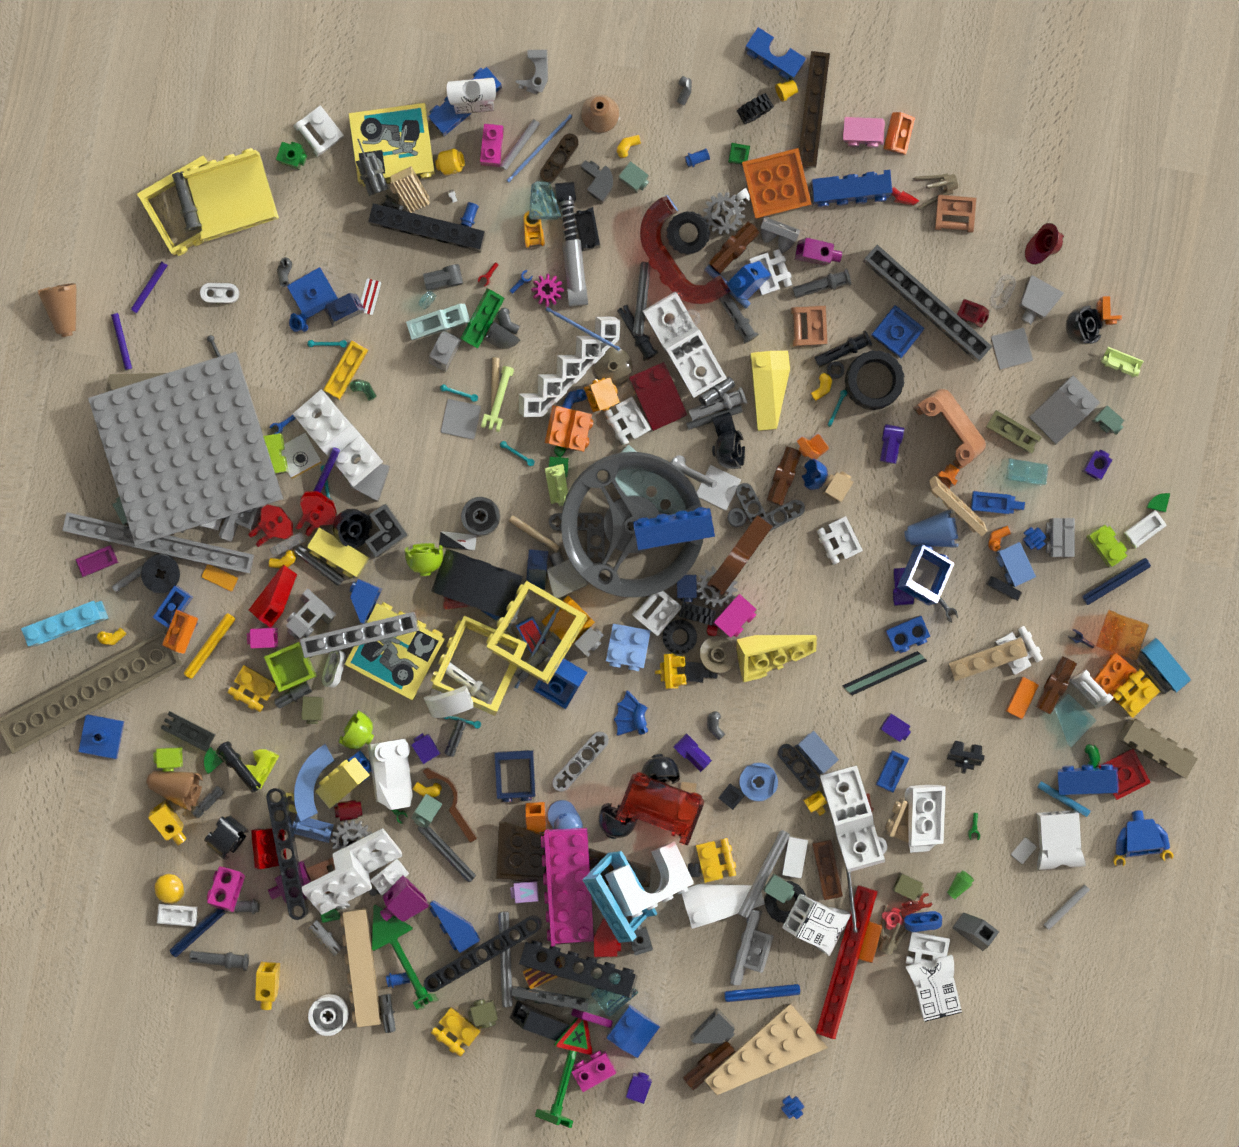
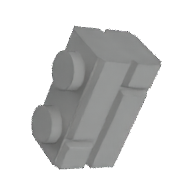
M1075 518L1049 519V522H1046V534H1049V542H1046V553H1049V557H1075Z

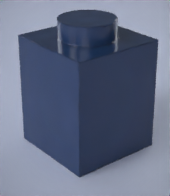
M685 575L677 582V598H681V602H693V598H697L696 575Z

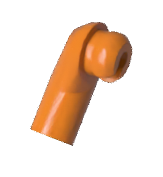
M1008 526L991 533L988 541L989 549L995 552L1000 550L1001 539L1011 534Z

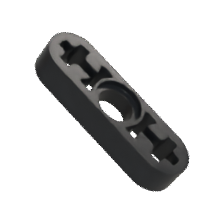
M790 744L781 745L778 749L779 758L804 788L809 791L818 789L820 786L819 777L795 748ZM783 748H790L792 750L790 754L793 758L795 755L798 756L790 765L787 763L790 759L787 756L782 757ZM796 762L804 764V770L801 773H797L793 769ZM807 770L810 771L807 775L811 779H816L814 787L806 785L808 781L805 777L802 780L800 779V776H803Z

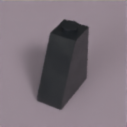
M518 1000L510 1015V1019L522 1029L557 1041L570 1026L564 1020Z

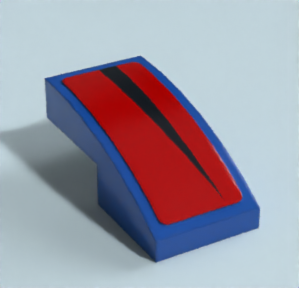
M533 616L516 625L524 642L527 643L531 654L542 635Z

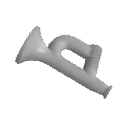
M678 455L670 462L694 480L708 487H716L717 481L687 467L683 456Z

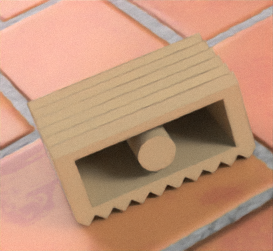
M412 166L391 176L390 188L394 194L397 193L400 197L398 200L403 209L406 208L408 212L412 213L430 204L429 195Z

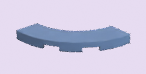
M326 744L319 747L307 758L296 779L294 801L297 815L301 822L318 814L314 803L315 784L322 771L335 762Z

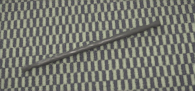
M846 868L852 923L854 926L853 931L855 933L857 932L851 874Z

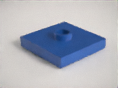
M320 267L287 286L301 312L307 316V319L323 311L326 304L338 299Z
M894 305L871 336L901 359L925 328Z

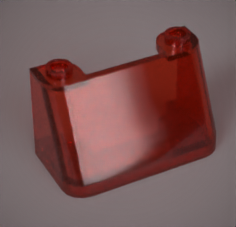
M637 772L631 775L615 819L625 822L626 818H632L631 821L633 822L638 819L671 831V836L675 837V834L680 837L679 843L688 846L703 809L704 800L698 793H689L651 779L644 773Z

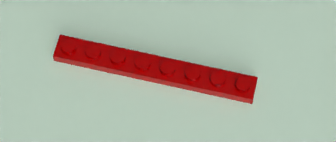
M860 885L857 887L854 897L857 932L854 933L853 931L854 926L851 914L846 925L816 1034L836 1039L878 893L876 890Z

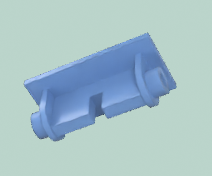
M296 815L292 827L296 835L329 843L334 824L312 818L301 822L298 815Z

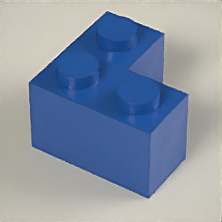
M174 586L153 618L169 628L176 609L184 612L193 596L179 586Z

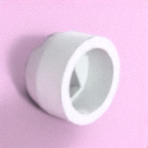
M747 188L736 195V200H741V204H746L745 198L748 201L751 199Z

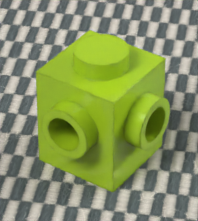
M182 747L157 748L153 754L154 764H157V768H162L163 772L174 771L176 767H183Z

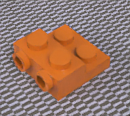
M552 405L545 443L584 452L585 448L589 445V438L587 436L588 431L593 426L592 414Z

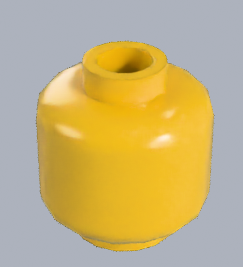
M453 148L439 152L435 165L438 171L441 170L447 176L461 172L463 166H465V159L461 151L459 152Z

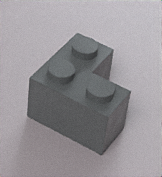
M387 504L382 505L370 514L380 531L366 540L365 543L375 557H380L409 536Z

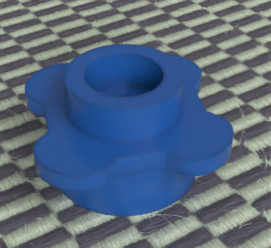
M304 313L300 315L291 314L289 320L290 328L294 332L300 330L306 332L308 330L306 325L307 316Z

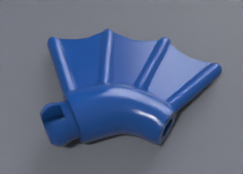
M627 690L624 699L617 703L618 714L614 718L617 724V736L634 730H638V734L643 735L648 732L645 712L648 707L640 703Z

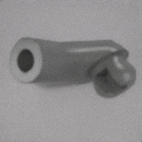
M682 76L678 84L683 86L677 102L686 105L692 92V80Z
M501 308L497 315L500 326L517 334L520 326L511 322L509 309Z
M713 711L707 717V729L720 740L725 735L718 727L721 715L719 712Z

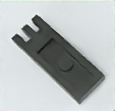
M169 711L167 715L174 719L172 721L165 718L164 722L169 724L170 727L162 725L161 729L207 752L216 734Z

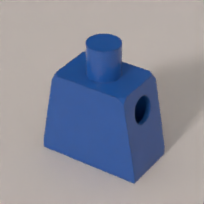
M760 261L743 266L727 282V286L737 298L748 300L772 275Z

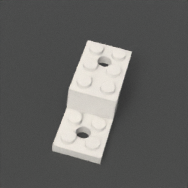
M676 291L643 310L666 354L677 368L693 398L727 379L701 331L695 326ZM668 313L674 316L671 323L664 322V317ZM700 366L705 367L704 375L697 376L696 369Z
M322 389L293 413L295 418L328 457L334 447L340 449L334 464L353 486H356L383 462ZM321 411V416L315 418L316 413ZM358 457H361L360 462L354 464V460Z
M857 766L821 775L820 780L847 871L852 872L884 863L885 858ZM843 785L849 787V790L846 792H840L838 789ZM863 845L866 847V850L860 853L856 851V848Z
M382 828L333 853L335 870L303 886L302 892L321 914H324L371 890L369 873L402 857V852Z

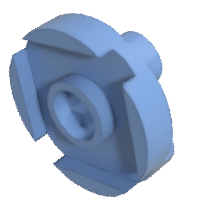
M758 762L746 766L740 775L739 784L743 794L749 799L764 801L776 792L778 777L769 765ZM758 776L764 781V784H760V787H756V784L753 783V780L757 779Z

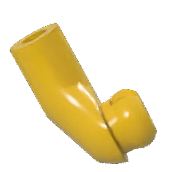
M639 135L626 137L621 140L616 149L620 158L628 156V150L631 146L641 144Z
M827 373L819 376L820 387L811 393L815 401L830 392L832 378Z
M286 551V555L281 559L270 558L269 567L280 569L283 564L290 567L296 560L294 551Z
M121 627L114 633L100 631L97 634V640L101 644L113 646L127 633Z
M417 782L412 790L422 797L427 794L433 798L440 795L442 787L438 783L425 787Z

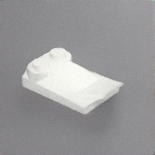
M406 739L369 744L368 752L376 802L384 804L389 810L410 807L413 792L408 760L410 747Z
M910 786L904 795L905 800L909 804L908 839L910 853L930 851L932 847L937 844H943L945 786Z

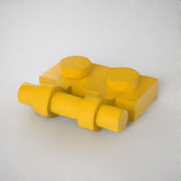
M243 665L234 682L240 685L239 689L236 690L230 687L227 693L233 696L234 700H240L247 704L251 710L255 709L261 712L264 706L258 703L260 698L268 701L276 688V684L253 669ZM246 689L255 694L253 699L243 694Z
M1141 669L1135 674L1132 673L1129 676L1130 679L1123 686L1120 685L1116 689L1117 692L1113 695L1116 701L1123 697L1118 704L1132 718L1160 692L1149 678L1145 677L1142 681L1140 680L1145 675ZM1134 685H1136V687H1135L1130 693H1128V691H1129Z
M728 838L720 839L722 847L716 848L715 841L696 845L705 883L723 879V870L728 871L729 877L736 876V863L732 859V846L729 845ZM718 854H724L725 864L720 865Z
M450 1007L439 1021L444 1027L443 1030L440 1031L435 1027L431 1034L436 1037L439 1043L442 1042L449 1047L450 1052H455L461 1057L465 1052L460 1047L461 1043L463 1042L469 1047L481 1030L454 1008ZM449 1031L458 1038L455 1042L446 1036Z

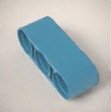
M1157 638L1141 649V652L1175 693L1191 681L1187 673Z

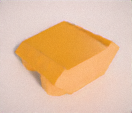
M568 595L563 602L587 616L585 624L573 642L574 644L595 622ZM560 608L549 630L553 631L562 640L576 617ZM555 609L541 621L545 626H547Z

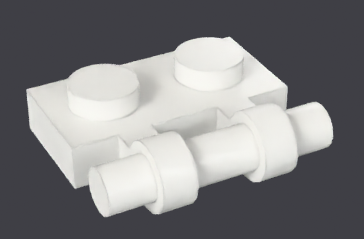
M780 249L773 251L775 258L771 260L768 253L749 259L750 264L760 261L772 275L759 288L762 296L780 290L778 284L780 281L784 282L785 288L792 286L790 279L792 276L787 271L785 256H782ZM778 265L781 275L776 276L772 266Z
M633 397L616 405L619 412L616 415L612 413L611 409L604 412L608 425L612 426L616 433L615 437L617 440H620L622 446L629 443L626 435L631 433L633 438L636 439L651 430ZM621 418L628 427L622 430L618 423V420Z
M846 516L829 524L831 532L826 534L824 528L817 530L820 537L818 540L820 544L823 543L827 552L826 556L828 559L830 558L833 565L840 562L837 557L840 553L847 559L863 551ZM834 537L839 548L834 549L829 539Z
M1025 626L1017 630L1021 635L1018 638L1022 637L1023 642H1025L1029 649L1027 652L1028 656L1007 663L1014 675L1032 666L1028 660L1030 657L1033 656L1036 663L1043 659L1039 647L1035 646L1031 639L1032 635L1030 631L1027 632ZM1011 632L995 642L997 645L1017 638Z
M911 932L908 951L915 952V956H906L905 963L911 965L920 962L930 963L939 957L947 956L950 939ZM921 955H932V959H921Z

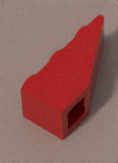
M283 564L248 610L257 619L271 628L284 611L297 574Z
M603 917L594 935V957H617V952H621V943L618 942Z

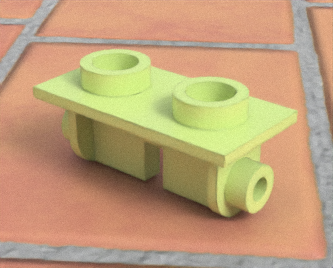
M1108 347L1100 362L1105 367L1108 366L1116 370L1120 369L1121 372L1131 375V377H1138L1139 369L1144 361Z
M560 464L544 468L551 504L558 503L559 506H563L568 494L564 466Z

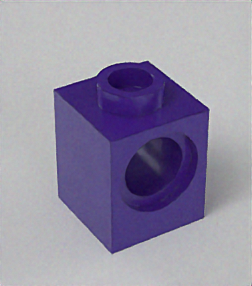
M1101 449L1099 452L1095 450L1092 452L1082 472L1098 481L1102 480L1113 459L1109 458L1110 454ZM1095 459L1102 461L1103 466L1101 469L1095 468Z
M889 713L879 728L899 742L902 739L905 741L911 733L909 730L911 726L892 713Z
M422 733L413 739L415 743L412 744V747L423 764L441 754L429 734L424 736Z
M643 1072L633 1073L626 1098L642 1104L645 1103L652 1083V1079L649 1078L648 1074Z

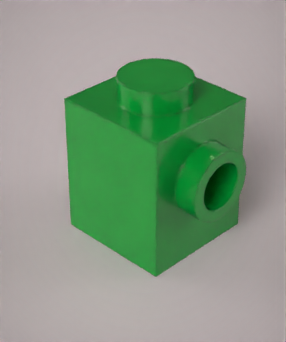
M281 142L276 161L300 170L301 165L304 166L306 163L307 155H305L306 152L301 144Z

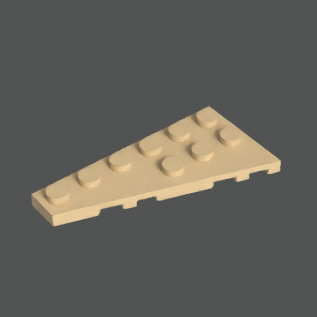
M788 1004L706 1077L704 1081L716 1095H719L828 1047L791 1004Z

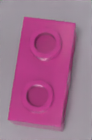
M484 124L480 156L481 165L500 167L504 135L503 125Z
M278 628L250 629V633H247V644H250V648L278 647Z
M219 866L218 871H215L213 876L214 883L212 889H209L207 893V903L212 907L234 912L245 875L239 871ZM227 876H231V881L224 884V879ZM221 894H225V899L222 902H218V897Z

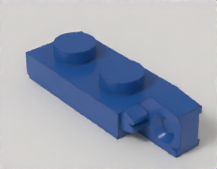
M972 491V511L1014 514V509L1024 510L1025 502L1015 501V496Z

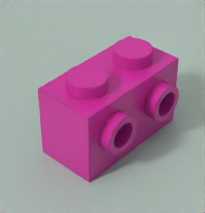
M738 594L713 623L730 638L733 635L737 637L743 631L741 626L746 621L750 623L756 616L754 612L757 609L742 595Z
M599 1050L590 1055L591 1059L586 1062L581 1060L573 1065L572 1074L582 1092L616 1074L617 1070L606 1051L601 1053Z

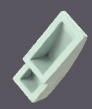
M457 304L412 319L406 323L411 339L415 340L467 324L470 318L466 305Z

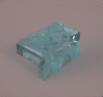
M614 974L611 977L612 984L620 982V975ZM598 988L591 993V996L598 1002L608 1017L612 1016L632 999ZM634 988L632 998L639 993L636 988Z

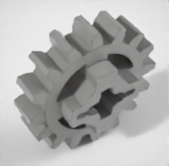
M726 192L724 197L722 193H718V198L713 195L711 196L712 202H706L709 207L703 209L704 212H707V215L703 218L709 220L707 224L713 226V232L719 229V234H722L724 230L729 234L730 228L736 231V224L742 225L740 218H745V215L741 214V211L745 210V207L739 206L742 202L741 200L735 201L736 195L730 198L729 192ZM726 201L732 203L734 207L732 208L729 205H727ZM718 203V208L715 212H712L714 205ZM723 209L724 211H728V215H726L725 217L724 215H720V212H722ZM734 214H736V218L734 222L731 224L730 219ZM714 219L719 220L723 226L717 224Z
M714 566L711 567V572L707 569L704 570L706 575L699 576L702 582H697V585L701 586L697 592H702L703 594L700 596V599L706 598L705 604L707 605L709 602H712V607H715L716 603L723 607L724 601L730 604L728 599L735 598L732 593L738 591V589L734 588V585L738 582L733 581L726 590V592H729L727 596L718 600L721 591L715 592L714 588L707 586L708 581H706L717 570H715ZM704 588L711 591L712 598L706 594Z
M352 819L349 824L345 820L344 826L338 824V830L333 831L334 837H332L331 842L335 844H333L332 848L339 851L361 840L363 836L365 838L372 834V831L367 832L368 825L362 827V821L355 824V820ZM340 835L342 836V839L344 840V842H343L342 845H341V843H340Z

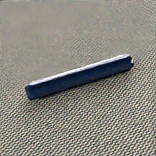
M1143 558L1082 596L1083 601L1087 605L1093 603L1151 567L1150 562L1147 558Z
M219 908L214 909L169 950L174 957H178L228 911Z

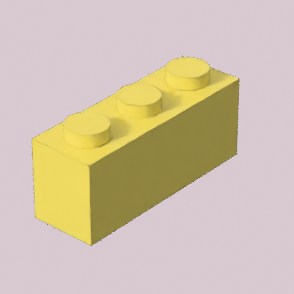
M318 528L308 545V548L311 549L310 554L317 558L321 556L326 558L328 565L335 569L337 566L344 569L342 573L350 578H353V576L359 577L370 557L349 545L347 547L342 545L335 536L322 528Z
M353 758L350 762L345 760L338 768L334 769L319 782L320 787L315 792L330 809L364 781L369 774L356 758Z

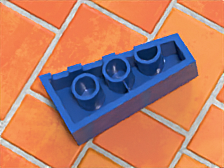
M884 170V174L880 175L873 171L862 174V177H858L857 174H849L843 176V179H839V176L812 179L813 205L818 204V207H828L829 203H837V206L848 205L850 201H856V204L867 203V200L875 199V202H885L886 198H889L892 194L891 170Z

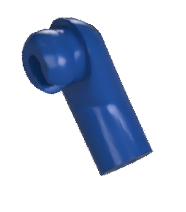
M582 389L570 391L561 407L571 409L574 403L585 401L587 399L585 391Z

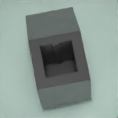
M964 912L952 927L982 951L990 946L999 933L997 929L985 920Z

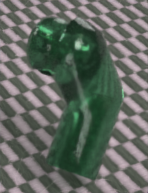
M355 379L350 383V389L353 392H364L368 401L377 397L369 382Z

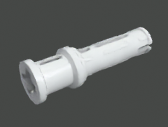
M449 663L446 674L461 685H466L472 696L478 697L487 704L491 701L496 691H491L483 685L482 681H475L455 665Z

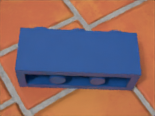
M1103 764L1101 768H1093V765H1082V768H1074L1071 765L1062 766V769L1058 770L1059 795L1118 793V769L1113 767L1112 764Z

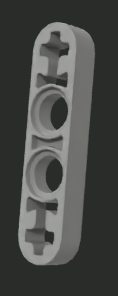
M596 732L553 779L555 790L560 792L567 790L604 750L609 741L606 733ZM603 735L605 737V744H599L596 747L599 751L596 753L594 748L588 746V744L591 742L594 745L597 741L595 737ZM584 749L592 751L593 756L590 760L583 759L581 754ZM570 764H578L580 771L577 774L570 773ZM564 770L570 777H573L571 781L569 778L565 781V787H557L558 782L556 780L565 777V774H562Z

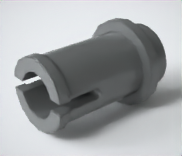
M252 899V901L237 900L235 906V913L252 912V914H255L260 910V903L255 899Z

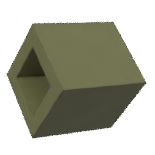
M303 697L302 720H306V724H318V721L323 720L324 697Z
M900 872L892 890L915 901L917 897H921L924 888L921 881Z

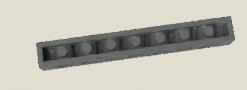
M878 244L865 257L863 262L975 362L978 363L993 347Z

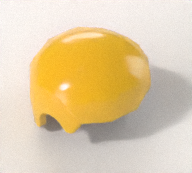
M165 874L157 879L155 894L161 902L173 905L184 896L183 882L176 875Z

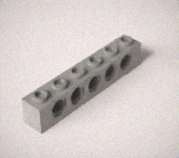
M415 612L303 638L300 639L304 658H309L419 631Z

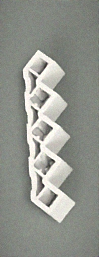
M595 317V334L614 345L620 337V320L615 317ZM576 336V355H557V374H538V393L519 394V413L523 417H543L548 412V409L555 402L557 403L567 393V390L574 383L576 384L611 346L592 336Z

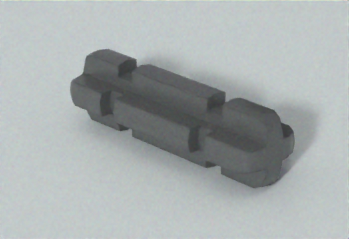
M462 720L456 721L455 729H453L448 742L449 746L445 750L446 755L454 757L466 722Z
M216 786L211 791L212 793H209L199 803V806L192 810V814L196 818H200L204 811H207L217 801V798L224 794V791L219 786Z

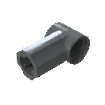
M459 264L446 266L442 270L423 274L427 290L463 284Z

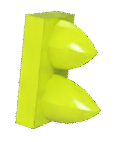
M266 749L253 751V757L257 763L256 766L245 765L261 784L259 789L264 785L279 758L278 754Z

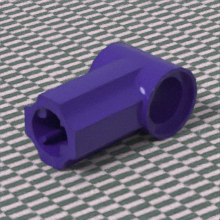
M885 424L882 435L881 462L896 464L899 446L903 439L904 427Z
M894 568V606L914 605V597L897 588L905 568Z
M686 733L673 747L701 772L712 760Z

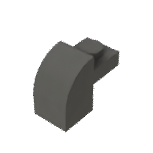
M585 160L581 165V169L595 179L587 189V193L603 204L613 188L612 173L606 165L600 171L598 170L600 167L595 162Z

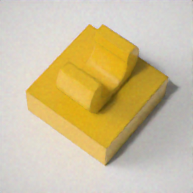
M820 790L803 800L811 813L815 810L819 816L826 813L823 805L827 804V801Z

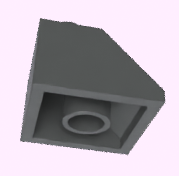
M717 1008L690 1035L691 1041L694 1044L722 1043L724 1040L728 1042L735 1035V1027Z

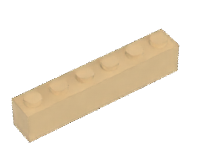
M367 908L344 910L343 915L340 916L341 927L345 928V935H342L343 945L347 946L348 954H345V963L350 967L347 979L348 984H352L353 991L350 992L351 1004L354 1003L355 1011H352L353 1023H357V1027L380 1025L382 1021Z

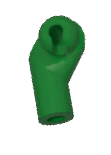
M1088 744L1084 749L1090 758L1087 765H1093V768H1097L1101 759L1097 746Z

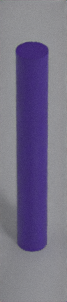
M161 261L131 307L132 311L135 313L139 311L167 268V264Z
M111 314L125 371L131 370L132 365L119 314Z
M336 447L332 449L313 491L321 493L340 453V449Z

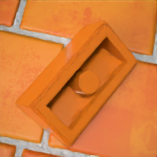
M893 112L883 149L906 155L915 117L902 112Z
M176 609L162 646L184 654L198 618Z
M1021 677L1005 711L1023 719L1039 685L1025 677Z
M869 921L859 959L873 963L882 929L881 924Z

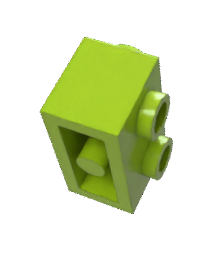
M1102 525L1086 537L1107 567L1110 568L1127 557L1125 553L1127 549L1122 542H1117L1114 537L1116 534L1110 526Z

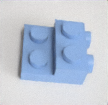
M613 624L606 661L610 662L609 666L620 668L621 664L629 665L628 669L635 671L644 668L651 630Z

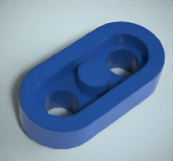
M935 911L913 913L904 918V927L910 932L936 930L942 926V915Z

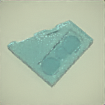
M540 181L531 185L529 218L557 220L560 218L561 213L551 183Z
M1069 694L1055 706V711L1070 747L1097 721Z

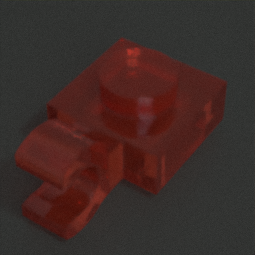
M927 892L922 893L919 900L915 902L912 900L903 902L902 907L898 908L901 916L905 917L920 911L922 908L931 907L933 905L932 902H923V899L929 896Z

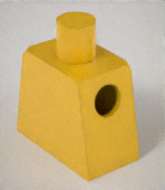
M164 800L150 810L149 820L166 841L172 838L177 845H180L187 839L182 833L183 822L167 800Z
M261 962L257 969L255 1000L261 1001L260 1009L271 1010L272 1002L276 1000L278 995L280 963Z

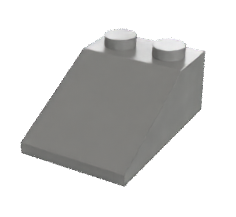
M1073 375L1029 418L1057 444L1093 411L1100 402Z

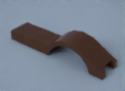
M757 515L707 583V586H715L721 591L719 595L723 596L773 526Z
M428 767L424 769L423 772L428 780L440 779L450 786L454 799L449 812L468 841L471 843L478 837L457 807L458 790L455 783L449 777Z

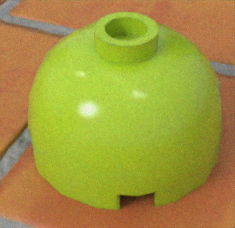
M434 543L415 544L413 549L410 550L406 547V563L412 571L420 573L421 576H429L431 572L436 571L441 566L443 547L439 545V548H437Z
M357 710V713H354L344 728L345 735L344 737L340 736L338 743L349 749H359L365 743L369 745L374 737L372 734L373 723L370 718Z

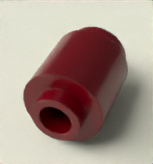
M361 801L338 802V806L334 807L335 817L340 818V821L358 819V817L363 816Z

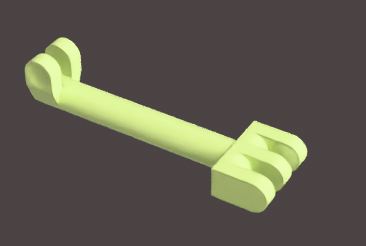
M503 366L501 371L502 377L491 415L484 414L481 427L485 428L487 421H490L488 429L492 430L494 423H497L496 431L500 432L503 419L498 418L509 377L513 376V368Z

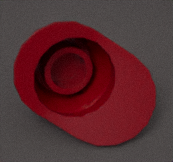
M1053 223L1044 224L1026 245L1025 258L1030 264H1040L1049 255H1054L1061 250L1064 235L1058 231Z

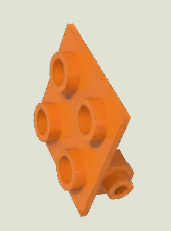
M1116 652L1109 656L1110 658L1107 660L1106 665H1102L1103 669H1099L1100 673L1095 678H1092L1107 694L1110 693L1112 696L1117 692L1116 689L1120 685L1123 686L1130 679L1129 676L1132 673L1135 674L1137 672L1133 666Z

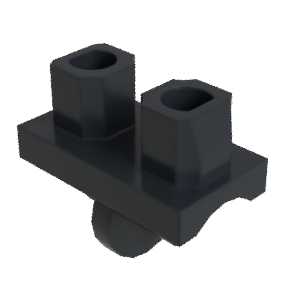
M954 741L947 755V760L955 761V767H960L962 774H965L967 769L974 770L975 765L981 766L985 755H982L981 745H971L970 752L963 751V742Z

